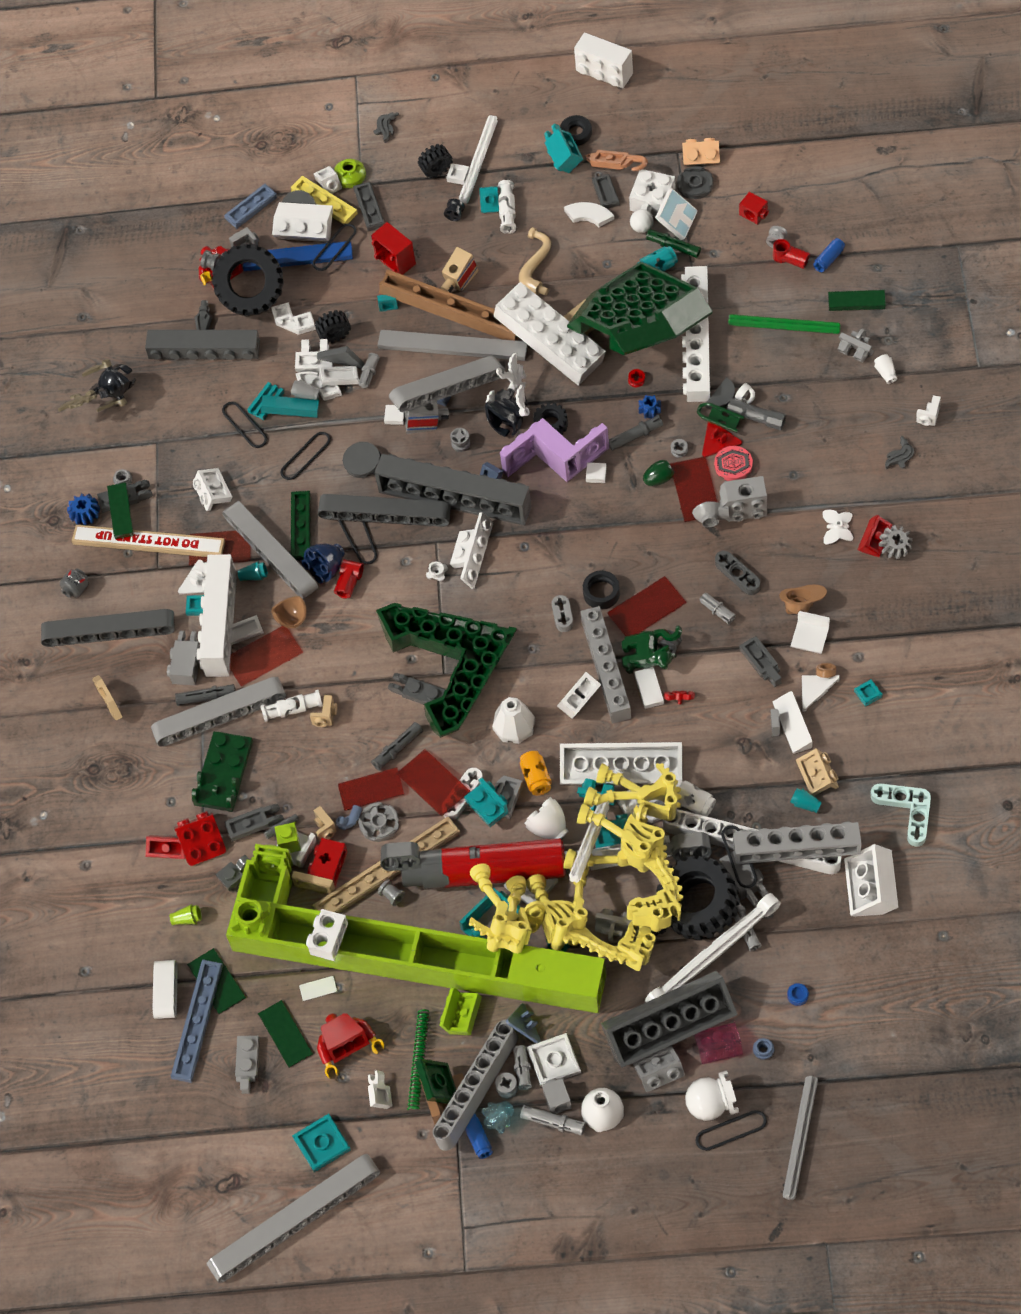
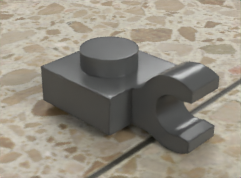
M246 855L242 856L236 865L230 862L215 874L229 891L241 882L246 860H249Z

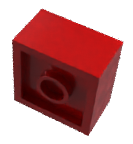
M386 222L371 235L375 253L374 258L376 260L379 259L393 272L403 275L416 265L412 241L391 224Z

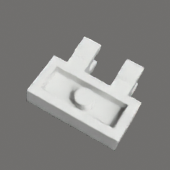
M309 339L301 341V352H296L295 358L296 372H319V367H333V363L318 360V352H311ZM320 339L319 352L329 350L328 339Z

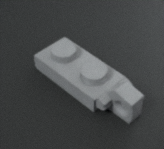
M237 1036L235 1077L236 1082H240L242 1094H250L251 1082H256L258 1077L259 1036Z

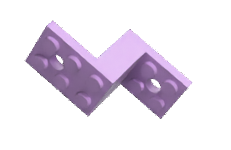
M542 418L540 421L533 423L525 433L518 435L510 445L503 447L500 452L503 474L509 477L537 455L561 478L568 482L587 467V462L592 463L609 449L608 428L601 423L598 427H594L587 436L579 439L573 446Z

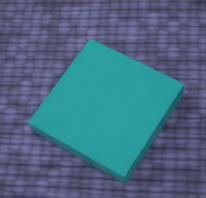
M329 1113L292 1135L313 1172L318 1171L351 1151V1148Z

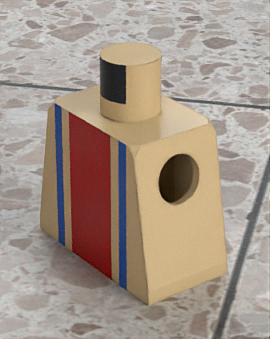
M456 247L442 270L445 279L444 284L441 286L442 290L450 293L454 288L463 291L478 272L472 254Z

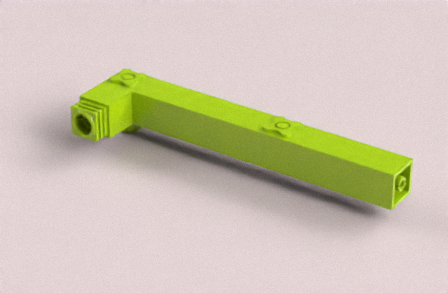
M255 844V850H253L254 857L251 860H246L226 933L232 951L599 1014L607 976L605 958L524 945L522 952L518 954L505 948H499L498 951L491 952L487 949V939L348 915H346L348 925L335 960L332 961L310 955L306 942L309 934L313 933L315 917L319 916L321 911L287 905L292 887L289 873H291V866H293L289 849L275 845ZM328 923L325 927H332L334 923ZM320 942L318 946H324L327 942Z

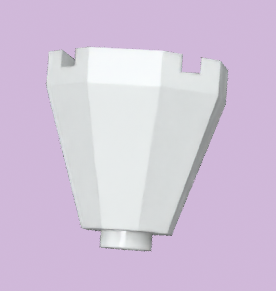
M508 697L502 701L495 712L493 730L502 742L513 741V743L519 744L533 735L535 716L518 698Z

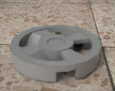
M382 802L373 803L365 807L358 821L360 831L364 837L376 842L390 839L399 828L397 811L393 806L383 805ZM378 809H385L384 814L378 813ZM366 818V819H369L370 821H369V822H364V819ZM395 819L394 828L387 826V820ZM375 831H380V835L373 837Z

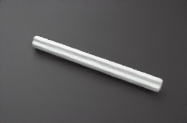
M489 115L462 187L459 199L465 204L469 202L498 122L496 116Z
M609 802L599 804L594 813L604 814L606 818L610 808L608 806ZM593 821L589 824L570 871L569 880L571 882H580L602 826L594 825Z

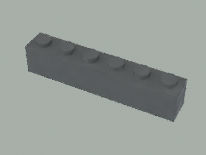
M147 330L145 349L148 359L251 360L258 359L260 337L258 330Z

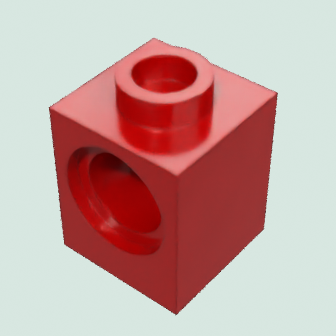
M748 192L739 203V215L757 225L768 215V201L751 192Z

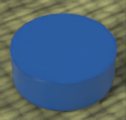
M796 983L789 987L787 998L791 1004L801 1006L808 1000L809 992L805 985Z

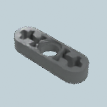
M720 551L716 554L715 566L746 594L755 595L759 592L760 579L728 551ZM720 559H722V560L727 559V563L724 562V561L721 563V562H720ZM740 569L743 571V574L741 576H734L732 572ZM748 582H749L750 584L755 583V587H753V586H749V587H748Z

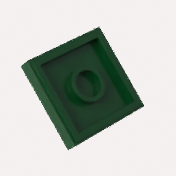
M426 1059L415 1061L427 1101L448 1104L456 1092V1086L448 1063Z

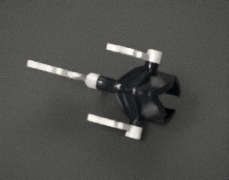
M513 353L512 357L509 358V372L502 374L501 368L496 369V373L501 379L507 378L511 382L508 389H501L497 391L496 395L494 390L490 391L485 403L487 421L498 434L504 437L510 431L501 428L502 423L513 428L511 434L513 436L520 430L523 417L528 416L530 413L529 409L525 407L529 404L524 394L526 382L522 383V379L526 378V374L523 370V365L517 364V353Z

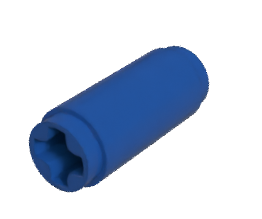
M838 238L832 240L815 260L814 268L818 272L826 271L844 250V242Z
M474 1114L465 1131L479 1159H484L493 1153L492 1146L479 1118Z

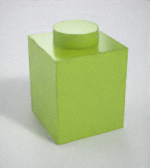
M294 822L274 827L279 847L289 849L290 853L301 851L299 836Z

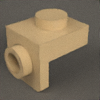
M324 695L322 713H310L312 725L317 727L332 726L333 715L337 714V703H334L332 695Z

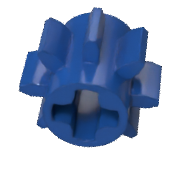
M645 395L643 401L639 400V414L643 413L645 419L661 414V400L657 401L655 395Z

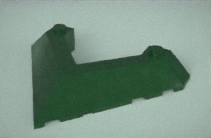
M392 603L377 609L376 612L381 627L393 653L406 647L414 646L459 660L443 696L424 704L425 716L433 732L440 738L458 731L516 633L517 628L510 626L509 628L500 627L495 623L474 621L471 618L442 612L440 614L432 613L427 609L418 607H403L402 604Z

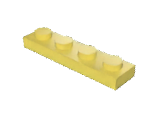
M301 176L291 186V192L302 190L309 193L317 205L333 206L332 217L342 224H348L358 214L357 209L304 176Z

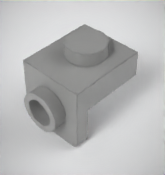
M246 227L240 232L233 234L229 241L231 247L241 244L258 245L259 238L255 232H251Z

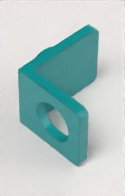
M498 186L480 187L481 212H498Z

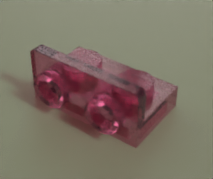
M735 1022L709 1028L694 1035L702 1064L743 1054L741 1039Z

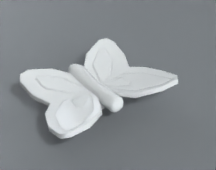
M824 510L823 518L829 523L827 529H830L824 536V544H832L838 541L839 538L852 541V533L847 529L849 528L848 523L852 519V514L850 512L838 514L834 510Z

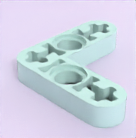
M889 784L874 785L871 789V800L875 804L911 808L907 840L912 846H922L926 841L931 800L930 793L922 788ZM878 791H882V797H878ZM899 792L904 793L906 799L899 801L895 798V795ZM910 794H913V796H912V802L909 801V800H910ZM919 796H924L923 802H919ZM920 813L924 815L925 819L917 822L913 816ZM916 828H920L918 840L914 839Z

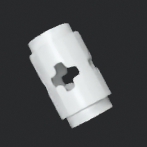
M679 780L676 787H680L681 791L677 794H680L682 799L677 800V802H680L681 806L695 814L707 817L716 803L713 795L686 780Z

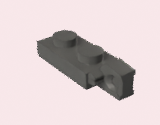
M757 636L739 645L740 651L764 680L769 679L774 687L782 684L781 677L778 674L780 672L778 663Z

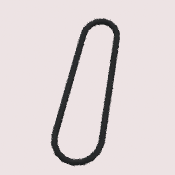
M338 520L359 561L367 565L375 562L377 552L366 523L362 522L374 552L373 560L368 562L362 560L342 521Z

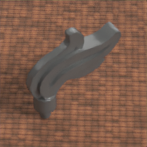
M398 112L384 114L377 119V129L373 130L375 135L382 133L384 143H387L390 138L389 132L391 135L394 133L393 127L389 123L391 120L396 119L395 117L399 115Z
M904 436L900 437L901 450H894L887 454L886 469L895 464L904 469L905 463L913 457L914 448L909 445L908 440Z

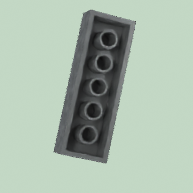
M714 971L600 1024L615 1061L623 1068L738 1014L723 977L717 971Z

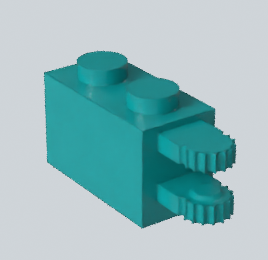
M554 123L551 126L553 134L549 131L544 133L547 153L551 156L554 167L558 171L570 173L583 160V157L571 133L561 130L560 126Z

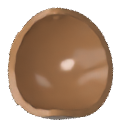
M300 596L287 598L271 609L275 621L286 628L300 626L305 620L307 612L306 605Z

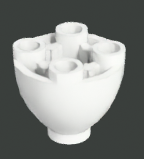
M551 797L542 804L539 813L535 810L524 823L530 832L545 839H562L569 832L566 829L565 816L561 806Z
M597 1088L591 1090L585 1096L582 1102L581 1115L584 1122L596 1132H603L616 1127L624 1117V1106L621 1098L613 1090Z

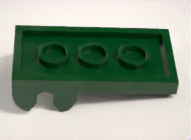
M213 731L202 772H197V788L192 789V802L194 806L233 812L253 743L252 737Z

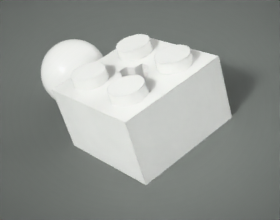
M643 169L639 170L629 196L630 211H634L630 218V225L634 231L645 233L652 228L653 216L657 215L667 191L671 188L676 190L675 176Z

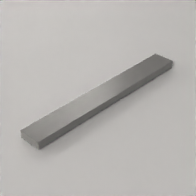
M380 330L378 349L472 357H488L493 355L497 359H509L513 353H517V360L525 361L528 344L524 341Z

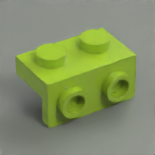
M450 988L440 1019V1026L452 1035H471L482 996L478 993H461L456 988Z

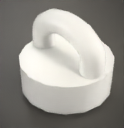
M744 383L737 391L735 399L750 404L755 398V391L750 385ZM750 393V398L746 400V396Z

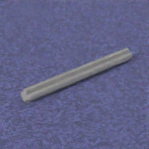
M813 1076L805 1078L783 1191V1198L787 1200L796 1198L818 1078Z

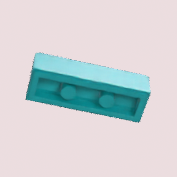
M263 395L261 413L317 418L319 400Z

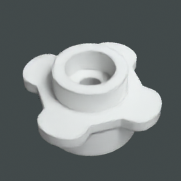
M441 562L430 563L429 572L426 573V577L443 581L445 579L444 574L448 570L447 565Z

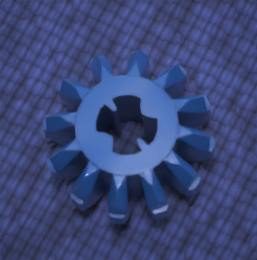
M81 493L80 497L74 496V501H69L67 512L72 522L75 521L77 525L83 523L86 526L87 522L93 523V518H98L100 506L95 497L92 498L90 494L84 496Z

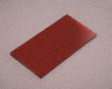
M398 767L338 784L344 811L351 810L353 805L362 807L404 795Z

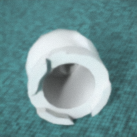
M727 1071L718 1073L719 1078L717 1080L710 1077L700 1078L688 1087L685 1095L686 1106L694 1117L703 1121H709L720 1117L725 1110H729L730 1115L739 1113L738 1107H733L736 1097L731 1081L725 1080V1077L728 1076Z

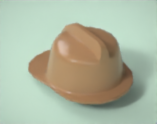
M806 585L785 589L780 592L779 597L785 602L787 614H798L799 611L808 612L814 602L826 596L827 589L820 585Z

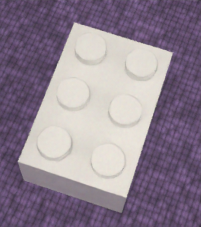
M583 33L574 47L576 71L581 74H586L620 88L625 87L633 74L632 50L587 33Z

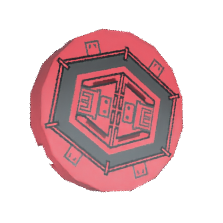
M739 446L723 448L717 453L714 462L717 475L723 477L726 481L745 479L751 473L753 466L751 454Z

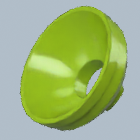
M356 159L342 160L334 168L343 188H353V186L360 185L366 178L364 165ZM346 165L353 166V169L349 171L344 170L343 168Z

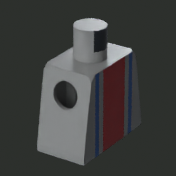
M437 401L406 411L404 418L406 434L436 430L438 420L449 419L448 408L438 409Z

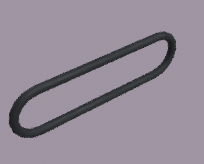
M344 224L337 230L313 260L312 265L314 269L324 271L329 268L355 236L357 229L353 224ZM346 226L352 227L354 229L353 234L328 265L324 268L316 267V260L339 232Z
M228 402L223 406V415L252 447L261 448L266 444V434L239 404ZM228 405H236L263 435L264 442L261 445H254L225 413V408Z
M326 432L316 433L282 467L281 476L286 480L295 479L329 445L330 435ZM318 435H326L328 438L327 443L293 477H286L283 474L284 469Z
M733 825L727 826L722 830L721 835L736 880L741 887L751 888L757 883V875L753 863L749 864L754 876V882L750 885H744L739 879L724 835L728 829H735L737 831H740V829Z
M759 1110L742 1114L699 1132L695 1139L696 1145L701 1150H712L763 1129L767 1123V1118ZM751 1114H760L764 1119L760 1127L713 1146L703 1147L699 1144V1137L702 1134Z

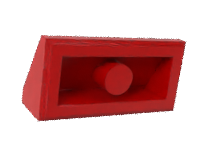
M879 515L872 517L857 550L880 557L884 547L879 546L880 541H882L879 537L881 534H884L886 528L891 529L893 524Z
M146 836L145 857L186 859L178 837Z

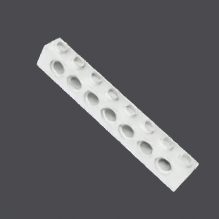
M707 266L685 267V274H681V280L697 287L708 303ZM708 317L687 330L686 336H682V347H686V352H682L683 363H686V367H683V379H687V383H683V395H687V402H707L710 398Z

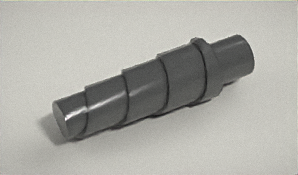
M294 814L269 827V830L264 832V836L266 839L273 836L276 837L275 826L296 823L299 820L298 816Z

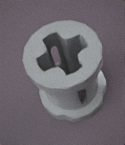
M388 879L379 887L378 894L380 896L384 895L391 901L392 906H396L403 900L405 891L396 888L392 884L393 882Z

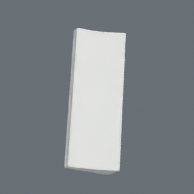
M682 742L560 744V785H583L586 778L596 781L602 763L609 766L613 773H622L624 778L635 784H654L662 775L656 768L657 763H663L665 769L669 768V772L675 774L676 780H682ZM614 781L606 782L607 784L615 785L613 784Z

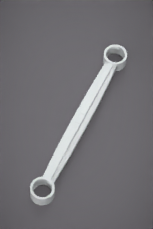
M772 893L765 895L758 902L754 910L713 941L708 948L700 952L664 986L657 987L651 991L646 997L645 1002L688 983L744 936L764 916L768 917L779 908L781 902Z

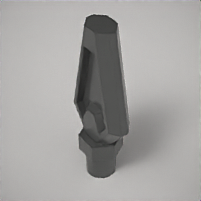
M207 300L201 301L199 313L194 317L196 330H209L213 317L209 313L210 308L208 307Z

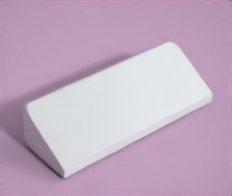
M790 691L774 700L773 705L775 709L779 710L780 723L792 753L795 754L811 749L813 742L793 692Z

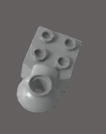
M759 476L725 481L720 486V503L704 502L696 506L692 512L694 518L701 522L704 527H714L722 519L728 522H739L744 519H759L767 516V493L764 478Z

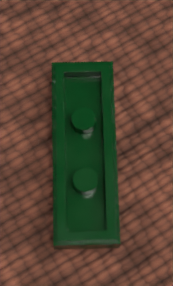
M885 290L828 292L829 311L885 309Z
M126 482L107 486L114 538L134 536Z

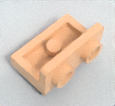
M705 138L704 142H697V139H688L686 143H682L684 166L720 163L719 141H715V138Z

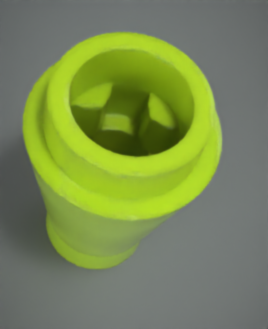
M193 904L169 915L172 925L197 924V922L202 920L199 906Z

